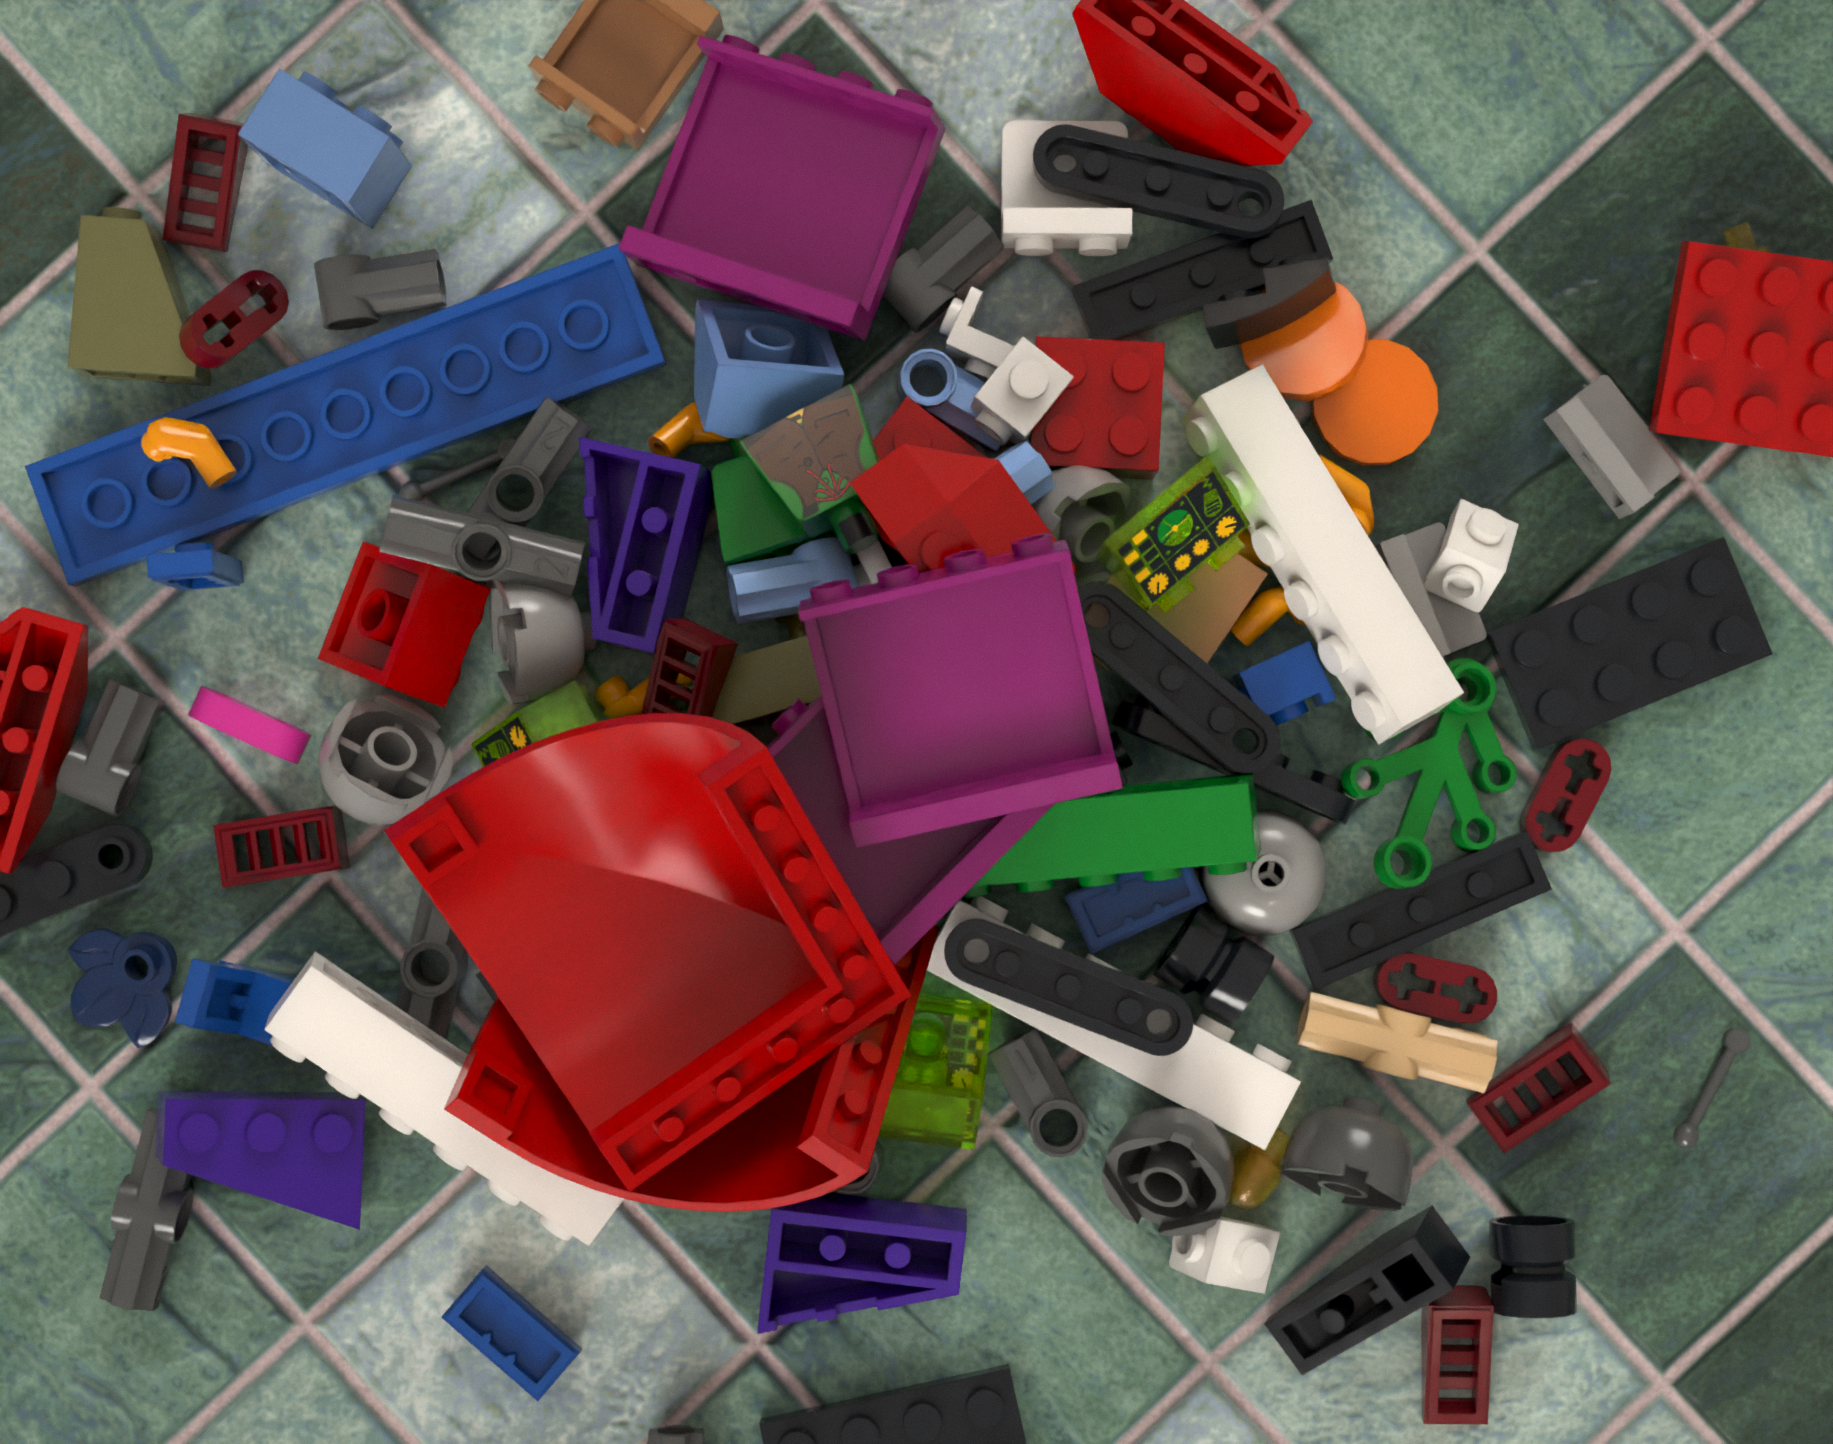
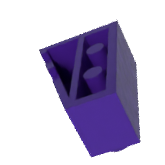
M579 437L580 457L584 459L586 497H583L584 517L588 519L590 557H587L592 639L611 646L654 656L656 644L665 619L684 617L714 496L711 471L701 464Z
M159 1091L156 1157L163 1166L360 1230L366 1099L358 1096L357 1099H352L340 1092Z
M827 1193L793 1205L771 1208L757 1334L776 1331L780 1325L817 1319V1322L837 1319L838 1314L872 1307L884 1310L959 1295L967 1232V1209L837 1193Z

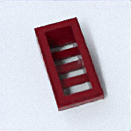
M194 113L179 114L162 240L222 252L228 251L248 150V144L238 135L244 123ZM199 136L225 140V152L197 147ZM194 161L223 166L221 178L193 173ZM189 186L219 192L218 203L187 198ZM184 211L216 217L214 229L182 223Z
M686 618L665 619L656 644L641 714L685 713L668 704L671 695L689 703L686 714L712 717L738 643ZM687 651L700 657L698 667L684 660ZM679 673L695 680L693 690L676 682Z
M336 806L213 825L222 888L350 868L342 810ZM306 824H317L322 859L311 861ZM293 826L298 863L294 864L287 863L282 829ZM269 830L274 867L264 868L259 831ZM245 834L251 871H238L233 835Z
M1571 1022L1492 1079L1485 1093L1476 1091L1466 1099V1103L1501 1151L1506 1153L1611 1083L1607 1069ZM1567 1052L1583 1073L1576 1080L1571 1077L1558 1059ZM1544 1067L1548 1069L1562 1088L1554 1096L1537 1074ZM1523 1081L1541 1104L1533 1112L1515 1089V1086ZM1500 1096L1504 1097L1521 1120L1512 1128L1492 1102Z
M1456 1285L1452 1291L1422 1307V1421L1424 1424H1488L1494 1305L1487 1289L1483 1286ZM1441 1338H1472V1345L1441 1344ZM1440 1365H1472V1371H1440ZM1439 1389H1472V1398H1438Z

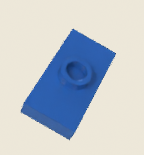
M213 543L180 544L174 546L175 552L146 555L148 578H151L154 582L182 591L234 587L244 583L242 561L215 551Z
M1182 868L1183 875L1181 877L1162 881L1144 880L1143 872L1118 874V882L1083 887L1066 895L1065 898L1090 953L1098 952L1207 902L1208 900L1193 868Z
M487 1265L441 1317L536 1401L541 1399L582 1350L577 1343Z

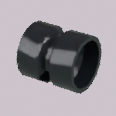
M1197 906L1170 942L1153 975L1184 995L1195 990L1199 993V1005L1231 1025L1243 1012L1262 984L1273 963L1274 955L1245 936L1235 940L1230 939L1229 926Z
M1541 1215L1504 1216L1489 1220L1490 1256L1501 1264V1269L1491 1275V1300L1494 1305V1313L1517 1318H1556L1574 1315L1577 1312L1576 1276L1565 1270V1264L1575 1257L1574 1220Z

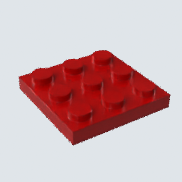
M1682 241L1649 431L1833 457V261Z

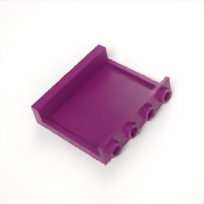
M700 35L697 45L708 58L643 228L641 230L627 225L618 249L637 266L865 342L946 127L932 108L933 103L915 92L897 89L895 96L873 90L874 84L871 81L851 72L839 71L837 78L816 72L817 67L813 63L794 54L781 53L778 60L758 54L760 50L757 46L736 36L724 35L722 42Z
M1050 533L1027 536L1011 542L1013 552L986 558L984 549L962 551L946 556L944 558V568L918 573L916 564L897 566L878 572L876 574L878 583L851 589L850 581L847 579L827 582L809 589L811 598L800 601L798 609L800 622L804 621L850 810L849 824L855 848L1123 788L1071 562V554L1066 540L1053 542Z
M821 693L808 706L798 698L771 725L779 735L767 746V749L894 964L1054 805H1045L855 848L849 824L850 810Z

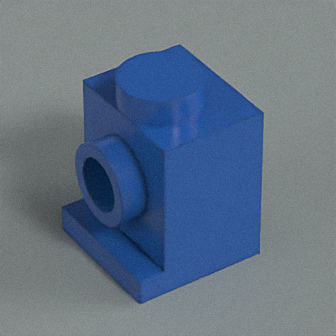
M1310 641L1233 675L1237 685L1236 689L1265 712L1275 722L1276 726L1308 712L1309 710L1304 701L1306 698L1312 697L1316 707L1336 699Z

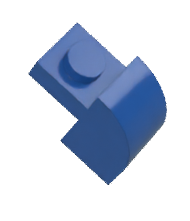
M192 959L175 1022L196 1029L238 1034L273 1046L270 1042L273 1035L264 1030L267 1019L272 1009L295 978L222 960L217 963Z

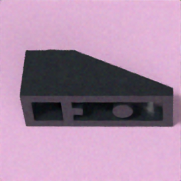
M1432 1205L1379 1236L1270 1316L1264 1324L1301 1375H1304L1452 1291L1464 1271L1470 1256Z

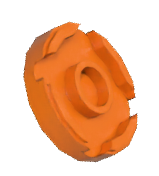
M1335 282L1336 292L1305 316L1267 335L1240 343L1244 361L1249 371L1263 365L1282 397L1286 400L1312 401L1324 397L1323 394L1332 392L1337 387L1339 389L1353 379L1365 359L1369 334L1361 306L1348 289ZM1266 288L1259 294L1266 293Z
M1369 339L1365 359L1353 379L1339 389L1337 387L1332 392L1323 394L1324 397L1311 401V419L1317 432L1320 433L1322 439L1329 445L1328 447L1339 458L1361 466L1389 465L1413 453L1430 435L1438 413L1437 385L1427 364L1409 347L1387 339Z

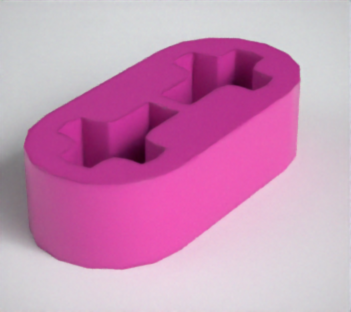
M206 686L200 687L188 713L190 717L295 764L299 763L311 737L310 733Z

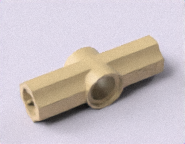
M1308 991L1307 998L1302 1006L1295 1043L1305 1046V1048L1362 1061L1361 1066L1410 1080H1417V1076L1485 1093L1492 1079L1497 1061L1498 1040L1464 1029L1450 1028L1431 1023L1432 1018L1398 1008L1382 1004H1376V1007L1373 1008Z

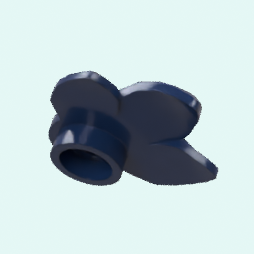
M100 928L88 931L80 936L68 949L72 960L85 972L76 983L71 994L70 1006L74 1020L88 1027L109 1026L119 1020L128 1037L137 1048H142L152 1043L167 1026L172 1014L171 1000L166 988L173 980L177 966V955L172 944L164 937L146 931L136 932L124 937L107 928ZM136 955L142 957L147 962V975L138 967Z

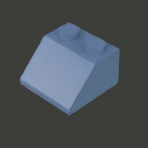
M697 299L695 309L694 400L704 432H714L726 438H740L745 435H752L842 388L844 372L827 329L752 304Z

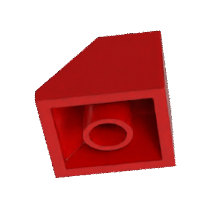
M363 541L317 659L385 687L445 708L452 689L459 681L461 665L474 631L482 621L484 605L490 588L428 563L379 552L380 547Z

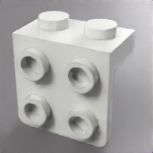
M1013 120L1007 122L1002 129L1001 242L1004 248H1015L1016 254L1025 256L1049 255L1053 253V248L1079 249V254L1085 256H1110L1116 254L1117 249H1127L1132 236V208H1117L1052 192L1038 181L1033 169L1034 146L1038 138L1051 127L1064 124L1074 125L1128 138L1126 126L1119 121ZM1060 155L1053 161L1054 167L1062 172L1072 170L1077 164L1070 155Z

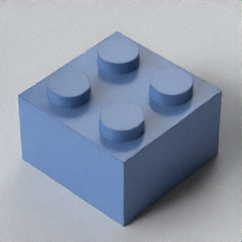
M279 68L238 135L266 164L373 229L412 167L411 163L399 149L403 141L390 132L392 126L367 108L358 105L354 113H351L348 106L335 98L337 92L315 76L304 71L298 80Z

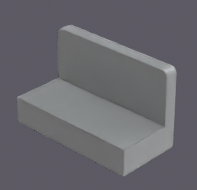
M1602 375L1543 419L1618 519L1635 513L1655 498L1654 494L1680 474L1678 466L1653 433L1649 431V428L1608 375Z
M1438 522L1409 534H1401L1383 541L1374 547L1443 657L1483 641L1487 637V632L1479 612L1471 611L1433 594L1424 587L1425 578L1440 553L1446 533L1445 526Z

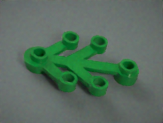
M1458 658L1446 663L1456 680L1465 684L1468 696L1465 702L1458 697L1435 713H1440V716L1430 739L1377 760L1365 758L1351 762L1342 771V787L1354 799H1365L1375 796L1382 791L1385 784L1419 771L1394 838L1384 841L1377 848L1374 855L1375 873L1380 881L1390 888L1404 889L1414 887L1423 883L1429 876L1432 868V857L1423 842V838L1443 786L1456 817L1451 827V837L1454 844L1463 851L1473 852L1489 847L1494 841L1496 834L1495 825L1492 819L1482 811L1457 748L1464 728L1479 759L1472 770V779L1479 791L1485 794L1507 791L1514 785L1517 772L1512 760L1504 756L1487 713L1496 695L1495 679L1490 670L1476 660ZM1364 729L1365 732H1366V734H1367L1370 738H1372L1373 740H1375V738L1373 737L1372 733H1371L1370 731ZM1402 731L1401 733L1395 735L1394 737H1392V738H1390V739H1388V740H1391V739H1394V738L1399 737L1400 735L1403 734L1404 731ZM1490 764H1494L1500 770L1501 779L1498 785L1492 783L1488 777V767ZM1359 768L1366 770L1370 776L1371 782L1367 790L1362 789L1356 781V773ZM1469 821H1473L1480 830V837L1476 843L1467 836L1466 829ZM1394 852L1399 854L1404 862V869L1400 875L1394 873L1391 868L1390 857Z

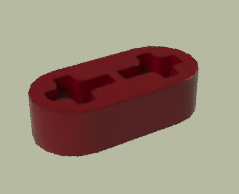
M251 270L241 275L203 304L183 323L180 329V345L186 357L196 365L204 368H218L233 359L272 328L286 314L289 300L282 282L273 274L263 270ZM256 294L260 295L265 304L249 316H246L239 307L250 297ZM222 321L230 331L219 341L210 345L202 335Z
M1588 739L1569 740L1557 746L1550 755L1519 819L1520 831L1527 830L1536 850L1543 852L1564 851L1573 846L1580 837L1609 781L1612 770L1608 753L1597 742ZM1585 751L1589 754L1587 765L1595 770L1591 779L1579 778L1571 792H1568L1564 789L1572 776V770L1564 765L1567 757H1579ZM1559 799H1562L1566 802L1558 816V821L1566 826L1563 835L1551 834L1545 841L1540 837L1543 832V826L1535 821L1537 814L1551 813Z
M1404 952L1378 963L1373 973V985L1377 995L1384 1003L1400 1010L1459 1023L1474 1024L1486 1019L1493 1012L1497 1003V988L1493 979L1485 971L1465 964ZM1404 962L1411 963L1410 973L1412 975L1430 980L1428 992L1407 989L1404 998H1396L1398 993L1397 987L1388 984V975L1390 971L1400 972ZM1466 976L1473 977L1472 987L1482 991V998L1479 1003H1469L1466 1012H1460V1001L1452 997L1440 995L1442 983L1463 986Z

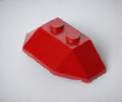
M1081 0L1072 13L1100 94L1179 151L1242 166L1282 164L1313 123L1307 111L1300 109L1295 93L1275 65L1184 0Z
M902 443L849 482L906 562L917 565L918 573L944 568V558L951 554L972 549H984L985 557L987 558L1013 552L1011 542L1017 539L1043 533L1051 534L998 459ZM1051 534L1053 542H1057L1054 536ZM1072 563V567H1073V571H1074V576H1075L1076 567H1075L1074 564Z
M21 607L0 622V872L7 874L14 873L51 813L57 793L56 781L66 755L70 751L88 692V625L27 607Z

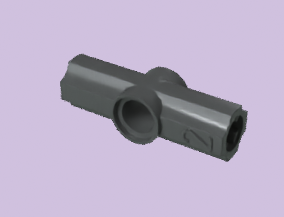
M546 396L500 465L493 471L489 481L467 513L473 515L476 513H490L501 518L506 523L526 527L530 519L539 511L543 500L580 448L579 437L586 438L593 427L561 403ZM511 474H519L526 477L534 488L533 499L521 507H513L506 504L498 492V483L504 477ZM485 532L472 534L464 542L466 552L478 561L493 559L501 550L499 541L493 535ZM478 581V582H480V583L483 584V585H486L488 581Z
M393 495L379 552L457 570L465 577L474 581L494 579L510 584L536 586L550 589L571 598L581 564L584 542L506 523L501 518L490 513H476L473 515ZM485 532L493 535L499 541L501 550L493 559L478 561L466 552L464 547L465 540L472 534Z
M422 888L409 949L405 951L400 962L402 981L396 1006L447 1040L459 985L468 970V957L466 949L427 892ZM427 949H435L447 958L449 973L443 982H433L422 973L420 959L423 952Z
M155 1108L148 1109L146 1112L131 1174L125 1176L114 1202L111 1227L117 1231L100 1294V1299L109 1302L111 1305L130 1310L154 1311L158 1308L162 1298L161 1294L168 1275V1267L174 1244L177 1245L185 1232L193 1204V1189L188 1188L191 1174L163 1166L156 1157L158 1109Z

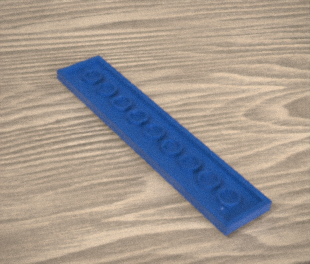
M620 243L26 465L25 469L68 585L80 586L147 560L146 555L168 553L175 550L174 546L197 542L534 415L546 396H549L558 403L564 404L667 365L627 257L618 249ZM164 417L203 424L210 429L237 470V474L223 485L210 489L191 459L172 457L171 459H163L161 462H157L147 457L141 447L142 436L147 432L150 423Z

